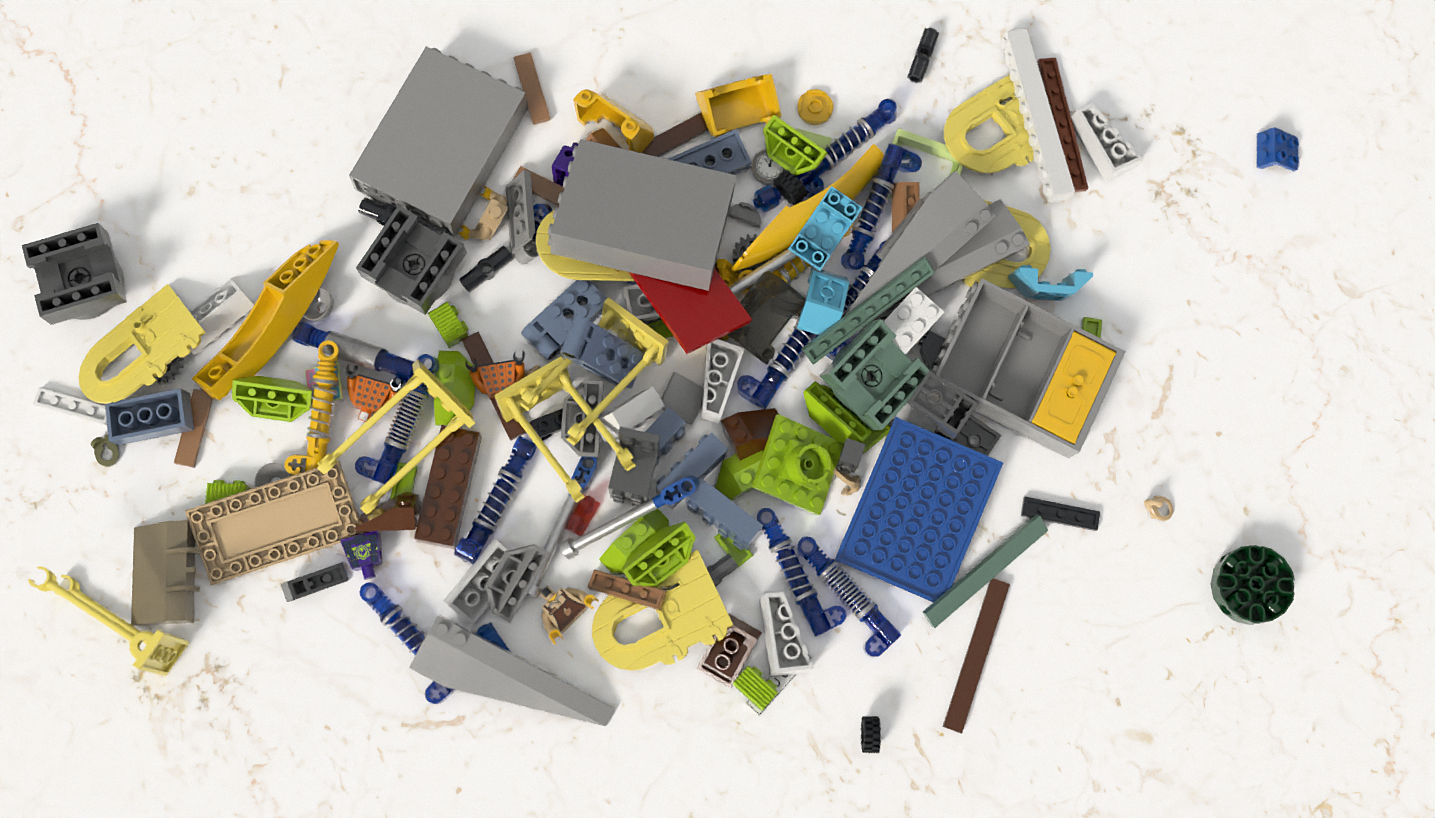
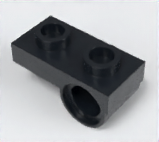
M563 408L530 421L529 424L542 441L561 431Z

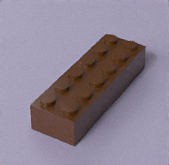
M441 425L440 432L447 426ZM459 428L449 434L436 447L414 539L417 542L456 550L482 440L480 432Z

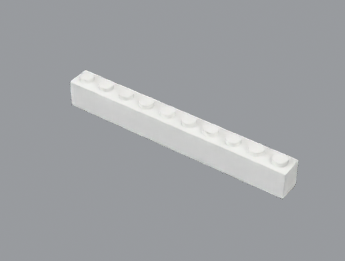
M1027 29L1006 31L1001 39V48L1005 52V62L1009 66L1010 79L1014 83L1015 96L1019 100V110L1023 114L1024 128L1028 131L1029 145L1032 146L1034 162L1037 163L1039 169L1038 176L1043 183V193L1047 197L1048 203L1069 200L1074 194L1075 189Z

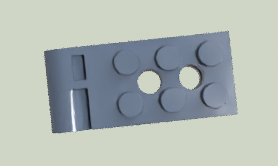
M737 129L668 158V160L732 175L750 169L752 164ZM729 154L731 157L724 158L722 155ZM712 161L714 162V165L708 166L706 165V162Z
M576 280L526 325L521 335L549 361L560 353L574 317L580 316L594 322L602 315L603 303L607 298L589 280ZM581 301L587 302L586 305H579ZM567 314H573L571 318L565 317Z
M580 316L574 317L560 351L565 358L615 386L643 359L645 354L590 320ZM636 377L627 385L626 388L632 389Z

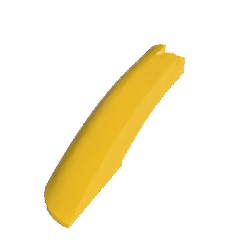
M873 143L852 168L829 187L792 207L786 205L747 248L731 270L735 272L748 268L787 250L831 186L854 201L886 164L882 151Z
M321 240L319 244L312 246L309 244L301 248L263 282L264 288L245 321L220 352L191 378L207 395L220 401L232 389L233 379L255 376L279 350L300 322L317 294L338 249L339 243L337 241Z

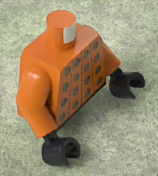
M515 351L513 360L478 365V369L475 358H473L475 362L473 366H469L467 360L465 361L467 369L470 370L469 373L473 384L482 394H487L489 398H495V394L525 377V364L522 362L525 358L524 351H522L521 358L516 356Z
M348 364L344 371L348 375L347 390L349 398L354 407L361 410L358 420L366 422L372 413L375 414L400 390L399 388L404 386L405 382L401 380L398 385L396 383L397 377L388 383L361 374L356 376L355 374L359 369L358 366L355 365L354 372H352Z

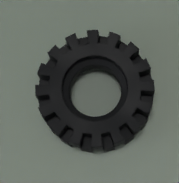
M784 170L774 179L773 185L789 204L796 205L807 196V191L802 186V182H799V179L794 177L793 173Z
M862 716V753H880L879 716Z

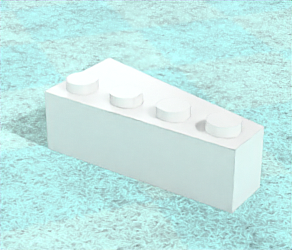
M1092 103L1076 110L1072 115L1073 127L1105 181L1134 169L1144 159L1140 154L1137 155L1132 150L1133 146L1129 142L1126 143L1119 136L1120 132L1116 128L1113 129L1107 123L1106 117Z
M719 339L706 345L701 409L702 419L717 424L720 423L745 348Z
M784 592L763 594L759 600L770 676L809 673L815 668L809 659L807 648L802 642L800 631L794 622L793 614Z

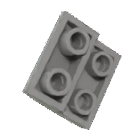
M673 372L661 397L665 405L661 409L665 411L669 407L687 424L693 425L702 405L703 387Z

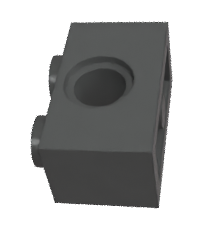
M847 438L843 444L836 468H839V471L845 474L855 473L865 444Z

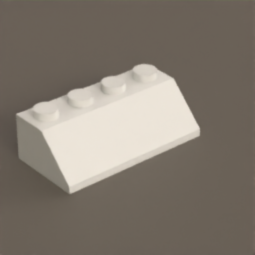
M232 279L190 311L206 332L201 336V343L197 348H189L193 355L202 352L211 341L217 340L226 329L235 326L237 321L241 317L247 316L253 308L254 304Z

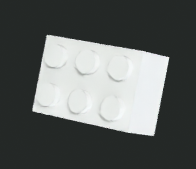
M915 287L887 317L884 323L897 335L892 341L907 355L944 315V311Z
M652 386L633 395L599 419L613 437L618 440L620 426L630 429L638 428L647 423L646 420L649 418L652 419L659 415V410L665 405ZM599 432V434H600L601 437L603 438L604 442H606V439H605V438L603 437V435Z

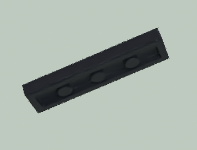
M1024 496L1020 515L1032 518L1037 514L1043 521L1097 531L1100 511Z

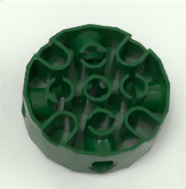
M1249 545L1234 549L1220 558L1212 572L1210 585L1214 601L1221 612L1239 623L1254 625L1275 620L1285 614L1292 604L1295 594L1293 582L1295 579L1291 567L1284 557L1268 547Z

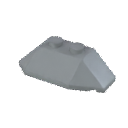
M583 380L575 388L592 410L603 400V381ZM569 394L563 400L561 438L578 456L598 457L601 435L593 423L586 428L584 436L576 445L566 440L570 436L567 433L575 423L580 424L587 417Z
M535 544L505 551L485 585L494 615L509 623L511 622L551 553Z

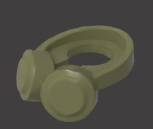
M104 435L103 438L96 437L92 440L91 447L94 449L97 462L106 467L115 465L120 455L117 444L109 442L108 435ZM105 444L113 453L112 458L109 460L102 459L103 446Z

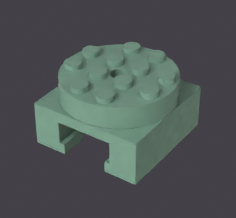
M881 319L871 321L852 342L842 347L834 357L833 362L819 375L832 389L837 400L845 408L856 413L871 430H882L907 404L929 372V369L918 358L911 361L895 345L892 340L897 335ZM867 371L870 372L872 376L870 381H866Z

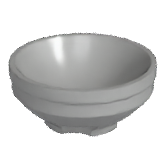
M319 288L303 317L312 322H320L326 319L333 309L334 300L332 295L327 290ZM322 304H326L325 311L319 313V307Z
M265 464L255 475V488L270 483L271 479L275 477L280 479L290 477V473L281 464Z

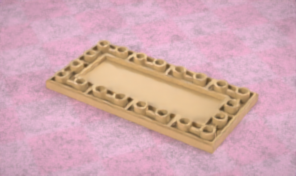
M340 460L325 474L318 468H314L185 510L197 547L201 549L200 556L210 585L339 544L342 539L364 534V531L355 532L359 516Z

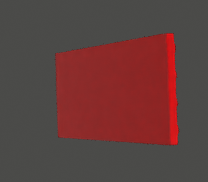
M715 268L709 291L629 272L686 354L751 323L752 318Z

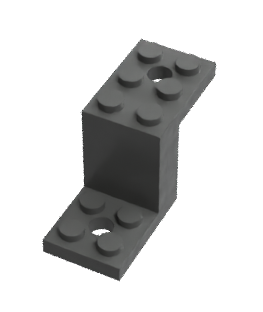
M930 370L907 402V404L938 424L934 431L935 434L988 456L1002 436L971 415L978 405L976 401ZM931 393L938 394L939 402H932L929 395ZM977 436L980 440L979 445L971 444L970 437Z
M620 426L618 433L619 444L623 449L627 448L633 456L631 461L636 466L626 471L616 454L608 490L613 502L624 504L625 501L632 503V506L636 507L649 500V491L660 450V435Z

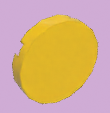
M819 89L806 91V93L799 97L797 103L798 115L805 123L810 125H821L827 122L834 109L832 99L825 91Z

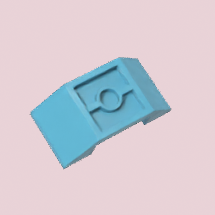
M831 186L788 250L821 271L863 207Z
M1022 265L1008 275L1010 282L1026 299L1063 301L1072 296L1093 277L1092 272H1087L1086 269H1077L1062 279V283L1050 285V282L1047 281L1038 282V269L1032 268L1030 265Z
M811 266L807 282L809 287L804 307L800 312L797 329L820 335L841 319L849 280L847 277L822 269L819 271Z

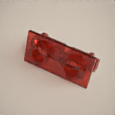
M584 495L585 498L579 501L565 528L578 536L584 534L600 505L599 502L589 495Z

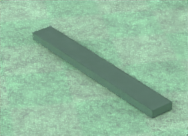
M924 256L801 348L813 365L933 275L935 271L927 258Z
M1036 514L922 612L931 627L936 628L1049 531L1039 515Z

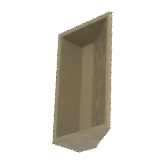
M188 520L165 521L134 527L131 625L194 623V593L200 591V587L195 586V554H200L201 549L195 548L196 541Z

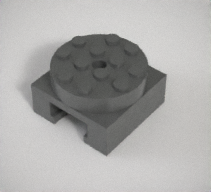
M398 205L356 266V269L362 278L384 290L394 300L409 305L426 315L433 303L449 289L454 272L466 256L467 251L464 243L445 232L442 235L435 233L420 224L418 216ZM413 265H420V269L411 270Z
M99 223L21 245L26 266L29 269L33 268L36 273L40 293L35 294L34 297L39 317L50 325L70 319L86 320L96 318L109 311L113 306L127 302L123 289L124 276L122 268L115 259L109 233ZM85 278L84 282H82V285H81V284H80L81 279Z

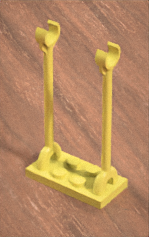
M609 297L603 303L602 318L598 326L606 331L611 329L620 339L626 340L645 354L643 359L580 424L575 423L567 433L570 436L566 440L573 445H576L581 440L586 428L646 366H650L654 362L661 365L666 358L669 341ZM565 358L537 387L528 389L521 397L524 400L521 406L528 411L531 410L538 402L540 394L572 361Z
M560 356L494 396L506 423L513 418L520 423L563 480L570 496L575 502H578L585 498L580 492L582 488L575 479L572 480L523 416L522 413L527 410L521 406L524 402L521 398L528 389L537 387L564 360ZM567 368L540 394V398L536 403L537 405L564 389L573 397L587 416L593 411L572 385ZM597 417L592 423L614 449L625 470L628 471L636 465L631 461L633 456L627 448L623 449Z
M419 360L412 364L414 375L407 381L406 385L332 454L328 453L317 463L319 465L317 468L323 474L327 473L346 450L404 396L417 388L422 382L427 386V391L434 398H440L441 405L448 412L452 410L456 414L447 427L375 494L368 495L360 503V509L366 515L378 505L380 499L449 434L455 432L464 424L469 428L475 424L473 414Z
M37 566V569L44 570L47 574L43 584L37 585L35 580L28 579L32 587L43 592L53 591L130 641L129 651L136 659L132 666L138 670L167 676L190 643L182 637L157 630L155 633L140 631L82 593L80 584L73 577L61 575L62 578L70 581L69 590L60 586L57 576L50 569L43 566ZM142 642L146 644L143 651L140 649Z

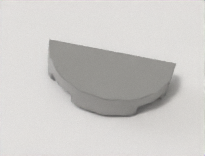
M740 202L730 207L728 217L760 228L761 217L755 206Z

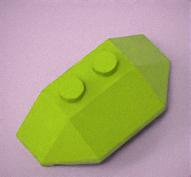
M776 115L772 116L763 129L768 157L787 171H790V173H793L794 176L816 169L828 153Z
M439 350L435 365V377L470 411L475 403V385L470 376V370L467 369L465 364L467 359L459 351ZM467 360L468 365H469V366H473V365ZM439 397L434 398L435 425L447 426L456 414L452 410L448 412L441 405L442 402Z
M253 376L233 379L232 399L252 417L292 422L310 410L309 406L312 403L310 396L313 390L298 381Z
M814 381L803 392L809 417L837 442H845L848 438L862 443L872 433L871 429L856 413L845 408L837 400L830 387L820 385Z
M764 450L741 461L736 454L723 460L715 489L731 501L753 490L752 485Z
M659 509L639 518L609 546L599 560L612 574H624L621 569L630 553L662 528L668 527L669 519Z
M685 521L662 528L630 553L621 570L633 586L656 587L688 563L696 537Z

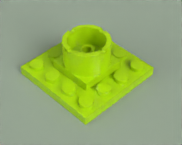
M778 414L775 416L752 488L812 514L821 515L834 475L833 469L837 466L844 443L837 442L829 436Z

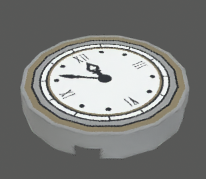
M766 149L758 152L752 160V174L758 182L764 185H773L774 179L786 170L768 157Z

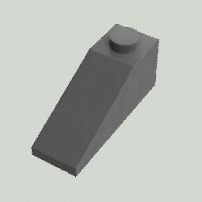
M343 562L289 580L280 585L288 603L347 582L349 579Z

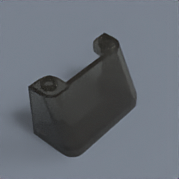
M767 271L758 278L740 302L752 318L751 323L727 335L767 365L775 354V348L771 343L793 315L796 317L800 316L806 298L786 281Z

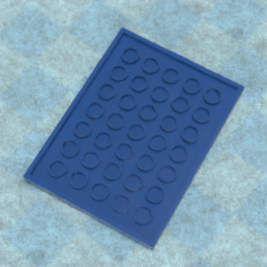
M895 417L834 560L928 601H936L953 585L1003 466V462Z

